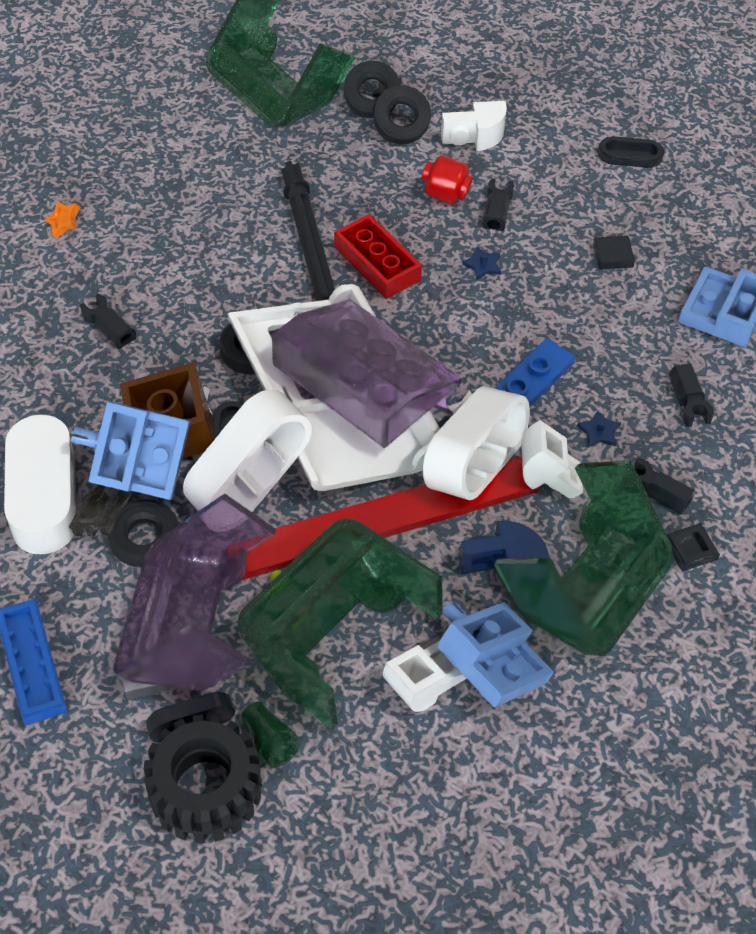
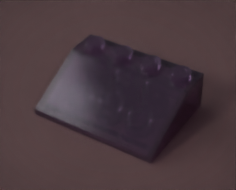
M351 299L300 313L271 335L273 365L384 449L462 382L460 376Z

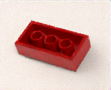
M370 214L334 232V247L385 299L421 281L422 264Z

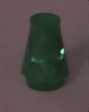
M254 702L244 709L241 717L248 728L253 745L257 749L259 760L267 763L270 767H280L288 763L299 749V745L296 742V733L269 711L263 702Z

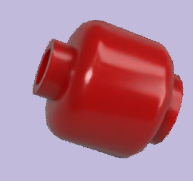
M440 155L434 163L428 161L421 176V180L426 182L425 193L450 205L455 204L458 200L464 201L473 180V176L469 175L468 165L446 155Z

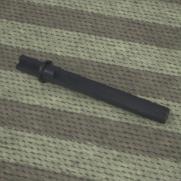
M292 161L285 162L286 167L281 168L285 184L283 193L290 202L316 301L329 300L335 290V286L310 202V186L304 180L300 164H292Z

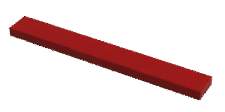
M521 456L509 460L481 494L473 500L428 488L425 484L226 543L227 550L239 581L534 494L539 491V487L533 490L524 481Z

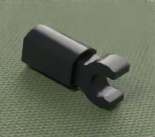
M492 178L488 185V198L482 226L485 229L503 231L506 225L510 200L513 196L514 183L509 181L507 188L498 189L495 186L496 179Z
M97 294L95 296L98 308L90 309L84 303L80 304L83 319L86 322L94 323L96 328L117 349H121L136 339L137 333L135 329L114 309L108 308L107 299L103 295Z
M691 363L675 365L669 372V379L680 406H684L682 418L684 424L687 427H692L695 418L694 414H700L703 416L706 424H711L714 409L709 402L704 400L705 394Z
M641 458L636 459L633 470L642 476H636L627 471L623 480V484L627 488L635 491L643 490L647 492V496L681 515L695 495L694 489L661 471L659 473L653 471L652 465Z

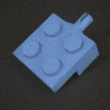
M705 266L680 313L678 322L746 348L753 333L756 331V273L741 268L736 278Z
M107 402L99 432L76 426L73 434L85 436L88 439L72 436L71 442L95 448L88 482L171 500L173 499L191 421L124 404Z
M455 601L453 603L450 602L443 609L442 614L451 623L437 647L494 708L546 684L553 675L554 671L525 643L533 630L505 602L471 615H467Z

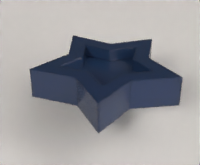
M476 247L474 257L462 261V265L474 270L477 280L486 274L501 275V270L497 265L500 253H486Z
M597 411L591 421L577 424V427L588 435V447L601 442L616 447L614 433L621 426V422L606 420Z

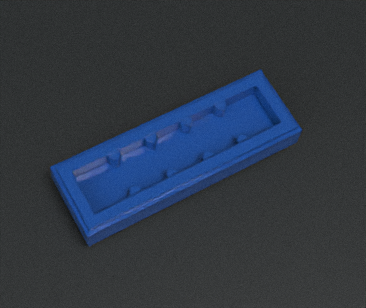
M546 338L494 389L525 396L530 408L575 363L576 356Z
M36 598L0 609V635L24 725L27 726L67 713L68 710Z

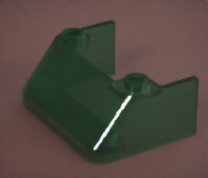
M235 0L207 53L206 67L208 71L270 126L284 128L327 106L356 57L320 43L297 83L270 59L277 46V35L267 24L281 0Z
M631 460L580 463L574 468L591 500L584 508L579 520L580 530L588 546L563 578L560 577L551 558L498 559L494 563L521 615L529 622L584 655L605 656L611 651L668 573L673 562L671 542Z
M341 519L331 524L242 609L238 617L240 633L243 640L279 689L333 730L338 725L334 690L320 679L318 666L306 655L358 603L374 612L382 613L393 610L406 598L438 620L443 615L442 576L361 522L354 519Z

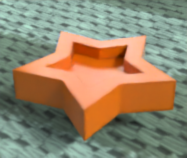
M59 200L57 201L54 212L44 220L52 225V236L54 238L63 235L68 230H77L75 218L81 208L79 205L74 203L65 206Z

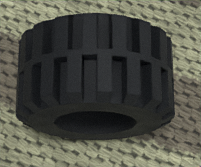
M203 715L193 716L194 722L185 724L183 719L174 722L175 730L172 732L165 728L158 735L160 745L151 744L148 750L150 760L144 761L143 770L146 777L144 782L152 811L156 818H160L161 826L169 832L174 827L176 837L186 841L188 833H193L195 843H205V834H213L214 840L217 842L225 839L223 830L230 828L232 833L235 834L242 829L241 818L243 817L250 821L255 814L253 804L259 805L261 799L260 787H262L259 756L256 747L252 746V738L246 731L240 734L238 724L230 721L225 726L220 716L212 715L210 721H204ZM199 763H216L230 772L228 778L220 787L208 793H191L178 786L179 779L183 773Z

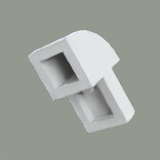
M473 102L472 111L442 113V144L464 145L475 142L476 151L492 148L501 141L504 135L506 102Z
M541 420L530 426L523 434L521 440L523 478L526 484L534 490L546 483L550 488L557 490L568 498H575L582 494L581 462L568 454L567 438Z
M440 641L424 650L417 645L385 664L383 670L384 679L415 712L428 709L436 703L438 695L467 679L437 647Z

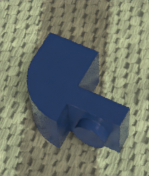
M497 521L495 536H476L467 541H461L459 563L462 574L502 568L510 595L545 590L550 587L554 571L550 556L542 538L531 528L517 522Z

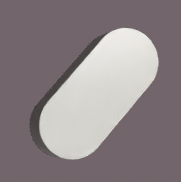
M486 386L478 388L430 441L423 464V478L426 486L430 489L467 500L477 498L520 448L523 434L528 429L530 417L527 398L523 395Z
M265 390L255 394L242 405L190 469L183 484L185 497L211 527L226 529L239 524L254 511L305 449L312 433L309 419L278 390Z
M34 415L20 420L9 430L5 441V516L16 544L24 551L33 554H48L63 548L73 538L77 526L76 465L69 431L62 421L48 415Z

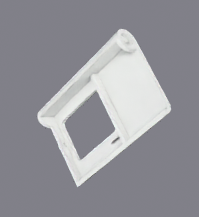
M354 284L341 285L333 291L329 300L293 303L291 305L228 313V319L264 391L278 390L282 392L311 423L312 433L310 440L297 458L314 490L327 491L423 471L427 448L440 427L358 286ZM323 323L330 324L334 328L367 390L305 400L300 395L268 331Z

